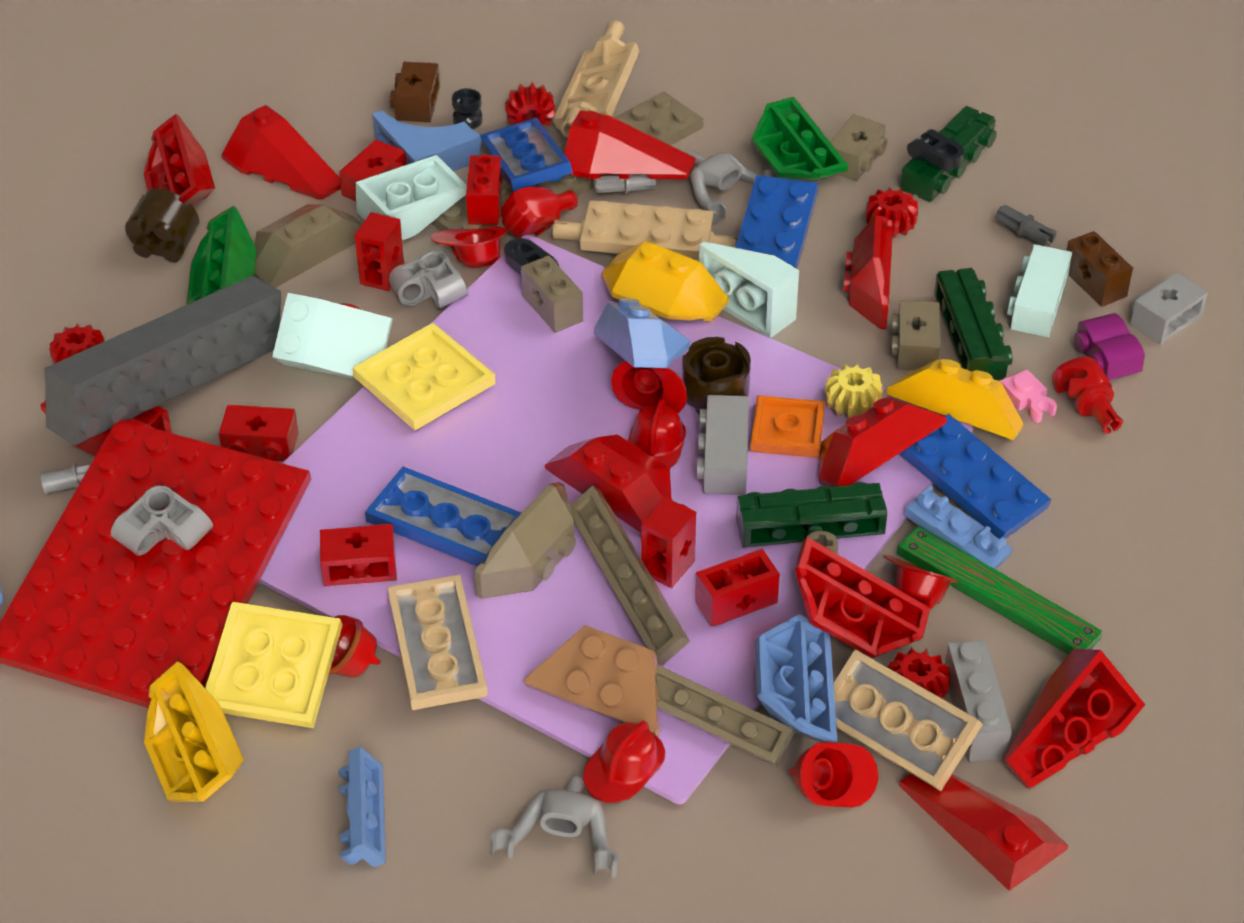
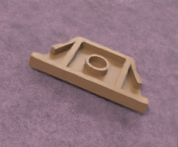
M585 625L533 670L523 682L527 687L620 723H639L644 720L648 723L649 730L654 736L658 737L660 734L657 714V702H659L658 686L656 685V674L658 672L657 654L646 647Z

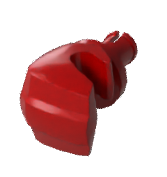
M543 187L521 188L513 192L502 206L500 211L502 223L506 230L516 238H522L532 233L537 237L551 228L555 220L560 219L561 212L574 210L578 206V198L572 190L555 195L553 191Z
M1088 356L1078 357L1056 368L1052 373L1053 387L1057 394L1068 391L1069 397L1076 398L1075 407L1079 414L1082 416L1093 415L1106 434L1111 433L1108 425L1111 426L1114 432L1122 426L1123 419L1110 404L1114 398L1112 384L1096 359Z

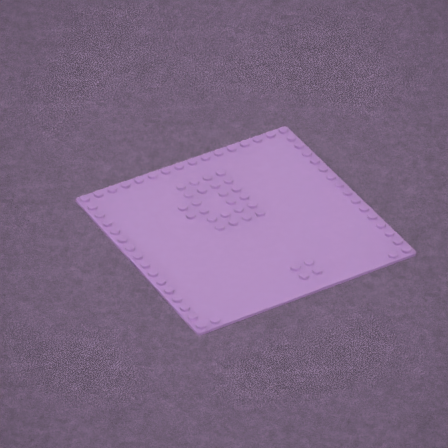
M527 235L522 238L533 241L553 256L558 262L559 267L582 291L583 322L554 333L522 296L521 274L511 268L505 262V254L502 255L467 288L468 296L453 302L431 322L495 374L496 384L415 431L365 387L361 388L283 462V464L309 470L312 479L259 583L321 616L334 618L338 615H346L361 620L363 626L376 637L379 647L401 658L387 587L460 574L488 691V697L477 699L591 758L604 743L610 730L622 723L527 687L523 683L533 670L585 625L646 647L575 522L574 537L576 538V545L572 553L568 557H563L547 580H543L533 591L482 599L476 596L474 571L478 566L394 533L396 581L324 587L320 564V530L373 525L366 522L365 511L403 466L522 513L551 483L560 482L565 485L570 505L582 495V493L545 469V464L566 447L591 438L616 434L628 441L636 415L640 410L628 407L617 399L611 384L613 371L620 363L626 360L594 334V328L607 303H619L618 299L611 297L605 281L601 277V272L606 267L534 236ZM658 316L688 338L690 345L702 338L723 337L725 338V343L735 345L736 341L742 344L750 354L746 495L751 492L762 494L781 492L785 489H816L823 486L818 480L820 456L819 458L750 452L757 395L825 401L822 442L835 430L845 425L846 420L849 419L848 415L837 416L835 409L828 408L826 394L824 393L825 383H827V378H830L832 370H841V368L720 316H717L713 322L703 321V319L690 321L669 320ZM689 348L678 358L673 359L671 365L667 367L673 370L681 379L682 358L689 351ZM882 386L883 398L889 397L901 402L911 404L909 402L887 395V388ZM686 401L685 407L678 414L686 427V437L680 458L670 468L672 500L696 511L695 562L672 589L657 581L655 583L690 642L664 665L659 663L657 665L757 711L762 703L757 698L755 640L772 628L789 621L790 618L797 614L808 618L795 572L803 542L742 548L736 517L737 496L741 495L704 494V479H697L698 458H705V454H698L699 433H706V430L699 429L700 415ZM957 420L970 432H973L972 425ZM900 453L855 482L867 484L880 483L887 508L885 534L837 539L838 555L864 570L868 569L907 519L904 516L906 507L924 489L934 484L905 460ZM617 517L641 558V533ZM763 548L780 573L778 603L711 627L695 602L696 572ZM657 709L658 723L660 724L658 738L662 741L665 748V761L644 787L675 804H684L731 744Z

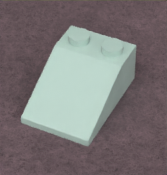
M437 155L356 182V212L364 221L370 212L400 219L402 240L416 236L464 197L467 185Z
M709 242L699 244V262L704 265L729 298V303L723 310L769 338H772L796 320L799 270L774 255Z
M288 293L272 358L285 366L355 379L352 367L386 349L393 319L318 298Z

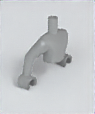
M695 151L689 153V155L696 158V167L690 173L693 191L698 204L703 210L714 211L713 225L717 223V217L726 218V206L719 201L712 202L705 185L725 190L734 185L739 179L754 183L756 175L778 178L771 168L767 169L764 175L746 168L735 156L727 152L717 153L709 158H705Z
M571 777L566 790L552 789L538 792L511 831L499 829L491 834L490 854L494 855V852L498 849L508 850V858H513L514 847L531 832L540 816V825L544 831L552 835L568 838L580 835L583 828L590 823L595 851L593 874H597L599 869L606 868L611 870L612 878L617 876L618 854L614 850L609 849L602 804L598 800L581 793L584 781L580 777Z

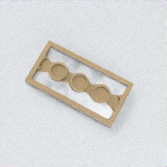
M460 574L387 587L412 710L488 697L487 684Z
M856 649L834 681L837 729L939 791L943 789L983 725L973 716Z

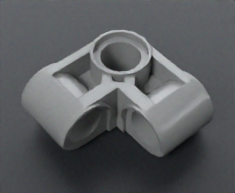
M429 251L417 259L397 266L389 275L390 285L402 304L406 306L417 305L421 301L432 297L436 306L440 309L468 296L467 288L460 273L453 267L443 251Z
M158 485L147 490L132 507L115 520L111 528V536L137 556L147 553L164 538L171 539L180 547L189 551L213 528V523L199 507L190 504L170 488Z

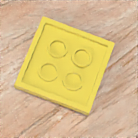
M434 323L352 367L354 378L414 431L496 384L495 374Z
M232 602L205 689L220 704L224 714L314 728L343 626L341 619Z

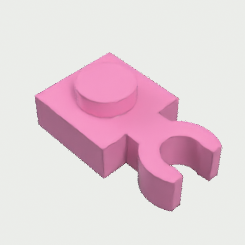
M1027 369L1000 381L1014 407L1018 411L1027 407L1030 410L1029 415L1033 421L1041 422L1043 411L1048 412L1052 417L1055 416L1056 402L1046 397L1047 388Z

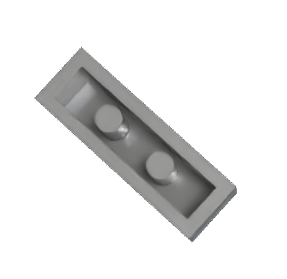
M708 395L707 409H700L699 429L706 430V433H699L698 454H705V458H698L697 479H704V494L746 495L749 396Z
M986 639L948 643L945 665L949 666L950 671L949 693L952 704L983 724L966 751L968 762L1004 759L1008 752L1012 728Z

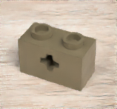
M856 114L849 118L830 141L849 165L847 171L838 175L858 181L865 171L868 172L871 169L874 160L878 155H883L887 147L888 140L885 138V124Z
M549 255L521 266L522 296L554 333L583 322L582 291Z
M900 300L899 313H892L891 333H897V336L892 335L891 355L897 356V369L916 370L939 359L940 302Z

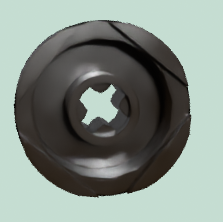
M165 189L148 190L146 195H142L125 225L126 234L134 244V252L144 258L156 255L164 257L169 262H178L200 222L195 208L190 203L186 207L178 201L180 196L172 191Z
M723 337L702 338L690 345L689 351L682 358V381L687 391V402L695 408L697 414L700 415V409H707L708 395L749 396L751 357L747 349L736 341L735 345L725 343V338Z

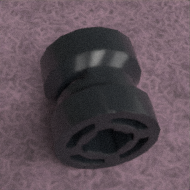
M464 88L452 94L454 124L465 122L471 129H475L482 124V111L479 109L482 104L481 94L477 90Z

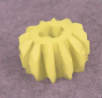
M858 363L855 367L850 368L843 364L841 370H832L830 378H827V383H825L824 393L826 394L828 408L835 409L837 416L846 414L850 418L860 415L872 408L874 402L883 398L880 375L873 374L871 367L861 369Z

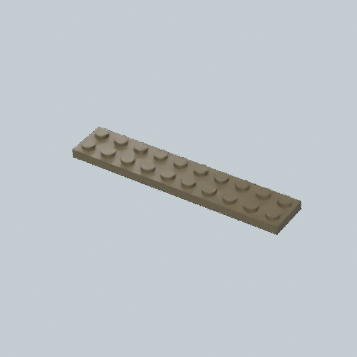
M665 91L614 117L669 145L703 128V118ZM566 143L559 146L563 153L565 152ZM601 174V176H609V175H617V174ZM564 175L558 181H545L536 184L534 187L549 189L555 195L572 190L578 196L593 188L594 179ZM503 176L501 208L508 197L515 192ZM466 196L462 197L431 223L440 231L488 227L505 228L502 223L501 212L499 225L468 224Z

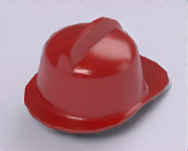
M503 227L448 229L435 232L430 237L431 241L435 243L450 245L457 260L463 265L471 268H480L493 265L501 257L500 238L507 233V230Z
M624 361L613 371L611 378L612 390L617 399L628 407L641 410L646 406L658 404L659 399H664L666 406L673 408L679 414L686 405V387L682 379L669 368L633 367L627 361Z
M659 399L658 404L646 406L636 415L628 441L671 468L680 458L686 437V427L680 420L677 412L673 408L666 406L664 399Z
M883 554L885 559L897 565L895 588L931 609L935 604H940L951 583H958L957 580L928 572L911 563Z
M346 615L334 617L341 619L343 626L329 673L356 678L365 672L370 664L379 665L381 661L375 656L377 639L363 626V622Z
M644 720L639 723L626 722L618 724L610 730L604 743L592 755L584 768L583 781L587 791L595 799L605 803H620L631 799L644 787L665 761L664 745L657 736L653 735L649 730L648 723Z
M816 743L799 756L794 768L789 769V775L794 777L798 790L812 803L820 806L847 808L861 806L870 800L877 788L879 779L878 767L872 754L864 747L848 743Z

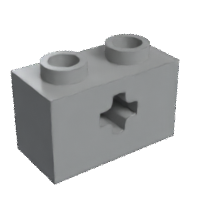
M1177 272L1167 280H1161L1155 288L1146 294L1139 295L1132 305L1133 313L1130 325L1161 345L1203 316L1208 291Z

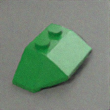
M794 96L766 104L764 113L752 136V144L778 178L816 182L848 170L849 165Z
M235 206L210 219L206 229L208 232L200 241L191 262L186 305L254 276L257 249Z

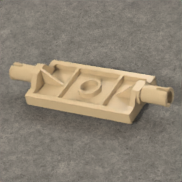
M612 21L609 22L603 36L598 38L594 50L583 53L556 111L553 122L557 130L560 129L561 133L567 138L570 126L580 110H591L598 114L612 117L640 52L636 42L623 43L620 41L625 31V27L620 21H614L613 24Z
M591 200L589 201L586 218L582 223L555 220L553 225V240L580 241V250L620 254L643 241H648L699 261V244L702 242L735 248L739 236L714 234V231H712L714 211Z

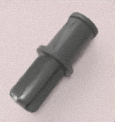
M1007 205L1001 206L996 213V221L1016 231L1017 236L1020 238L1025 236L1041 246L1050 247V244L1047 242L1053 243L1056 237L1054 229H1050L1035 221L1034 216L1031 214L1026 216Z

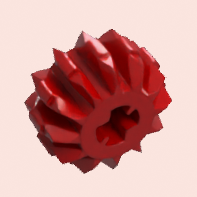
M531 82L529 87L519 84L518 90H510L509 98L505 102V111H507L509 124H517L537 118L542 125L550 126L552 117L556 113L554 97L551 92H547L544 84L537 88L533 82Z
M890 187L887 191L877 190L875 195L869 196V201L867 202L866 224L875 216H883L888 220L894 221V238L897 234L907 235L908 231L914 229L917 223L918 201L913 199L912 193H903L902 188L897 191L892 190Z
M77 323L74 328L64 327L63 333H55L54 340L50 342L49 351L53 364L105 342L101 331L94 330L91 324L80 327Z
M912 647L907 652V655L897 652L894 661L889 662V666H887V668L941 699L945 698L949 693V666L942 664L941 655L929 656L927 648L923 653H917Z

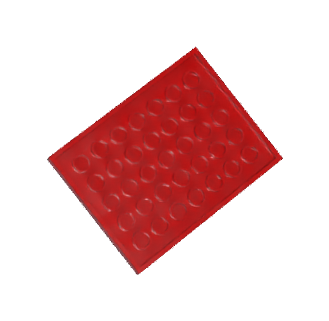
M122 419L117 424L114 423L0 621V663L149 708L152 699L149 697L150 685L177 661L182 663L205 688L232 602L248 604L312 479L310 471ZM158 485L170 488L190 504L199 507L213 523V528L189 551L183 549L171 539L164 538L147 553L137 556L111 536V528L115 520L132 507L147 490Z

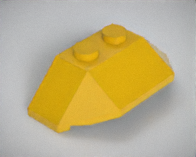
M643 241L618 254L601 272V277L605 281L611 297L618 300L620 298L636 299L640 305L649 308L653 314L669 320L690 321L703 319V321L713 322L729 303L728 296L701 262L648 241Z
M937 359L897 378L886 390V394L945 416L950 414L956 420L1011 440L1018 436L1024 425L1000 381L992 379V375L984 371L975 370L972 372L960 368V364L953 360Z
M177 661L150 685L149 697L152 699L146 717L144 744L167 800L172 802H204L233 777L243 763L244 758L220 704L190 671Z

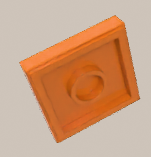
M757 395L750 452L819 458L825 401Z

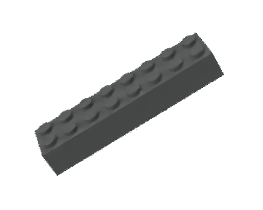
M251 276L46 367V428L71 444L77 445L112 428L114 423L117 424L121 419L127 421L273 351L279 331L281 291Z

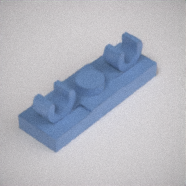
M930 485L906 507L904 516L915 524L996 570L1011 555L1013 548L1006 544L1004 537L998 539L990 533V527L986 526L984 528L957 507L950 505L946 496L941 498L932 492L933 487Z
M359 746L349 751V765L342 767L338 771V775L348 782L338 787V791L348 798L346 810L350 818V830H346L339 835V840L349 848L340 852L339 857L348 864H355L364 859L375 868L386 863L383 765Z

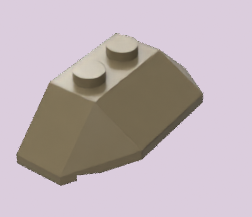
M307 204L256 231L255 247L257 250L254 277L276 288L355 244L354 235L363 223L354 216L330 206Z
M563 483L548 484L498 539L490 550L486 561L480 563L474 571L476 596L484 599L533 591L543 580H547L552 575L555 566L563 557H568L572 553L576 545L574 520Z

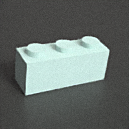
M1034 244L1031 256H1024L1021 267V275H1024V277H1017L1014 295H1017V297L1011 296L1007 315L1013 316L1011 330L1050 337L1067 282L1072 252Z

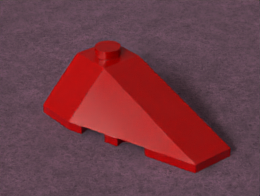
M267 105L255 109L240 119L221 154L222 159L240 173L250 175L253 172L262 175L266 182L273 184L275 181L288 184L290 185V190L318 200H323L341 189L340 177L283 116Z
M580 110L570 126L564 152L572 168V173L567 175L588 179H601V174H619V179H629V175L646 174L649 179H688L696 164L695 157L609 115L598 114L591 110Z
M1073 649L1050 676L1003 761L1026 788H1032L1065 768L1069 761L1081 754H1088L1096 749L1095 746L1105 739L1114 738L1121 734L1142 710L1145 703L1102 650Z
M913 774L908 775L899 782V787L1008 891L1068 849V844L1039 818L953 774L941 791Z

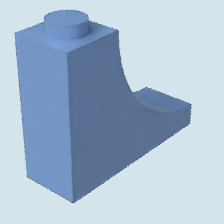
M383 110L372 114L374 138L406 152L407 165L437 155L454 172L469 166L470 155H480V148L482 147L481 137L477 131H473L465 122L443 127H420L397 121Z

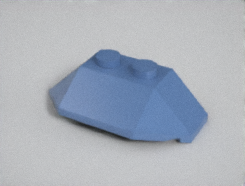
M620 298L619 303H607L594 328V334L633 367L667 368L671 365L673 359L678 358L690 347V340L650 312L649 308L640 305L638 300L631 298Z
M797 614L790 618L789 621L772 628L755 640L757 698L772 719L789 726L795 733L819 742L836 743L837 727L830 634L810 624L808 618Z

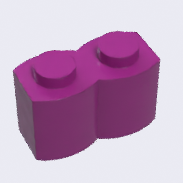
M1112 313L1078 322L1077 333L1074 335L1077 350L1083 352L1085 356L1096 359L1109 380L1142 372L1145 352L1138 339L1129 333L1125 322L1118 314Z

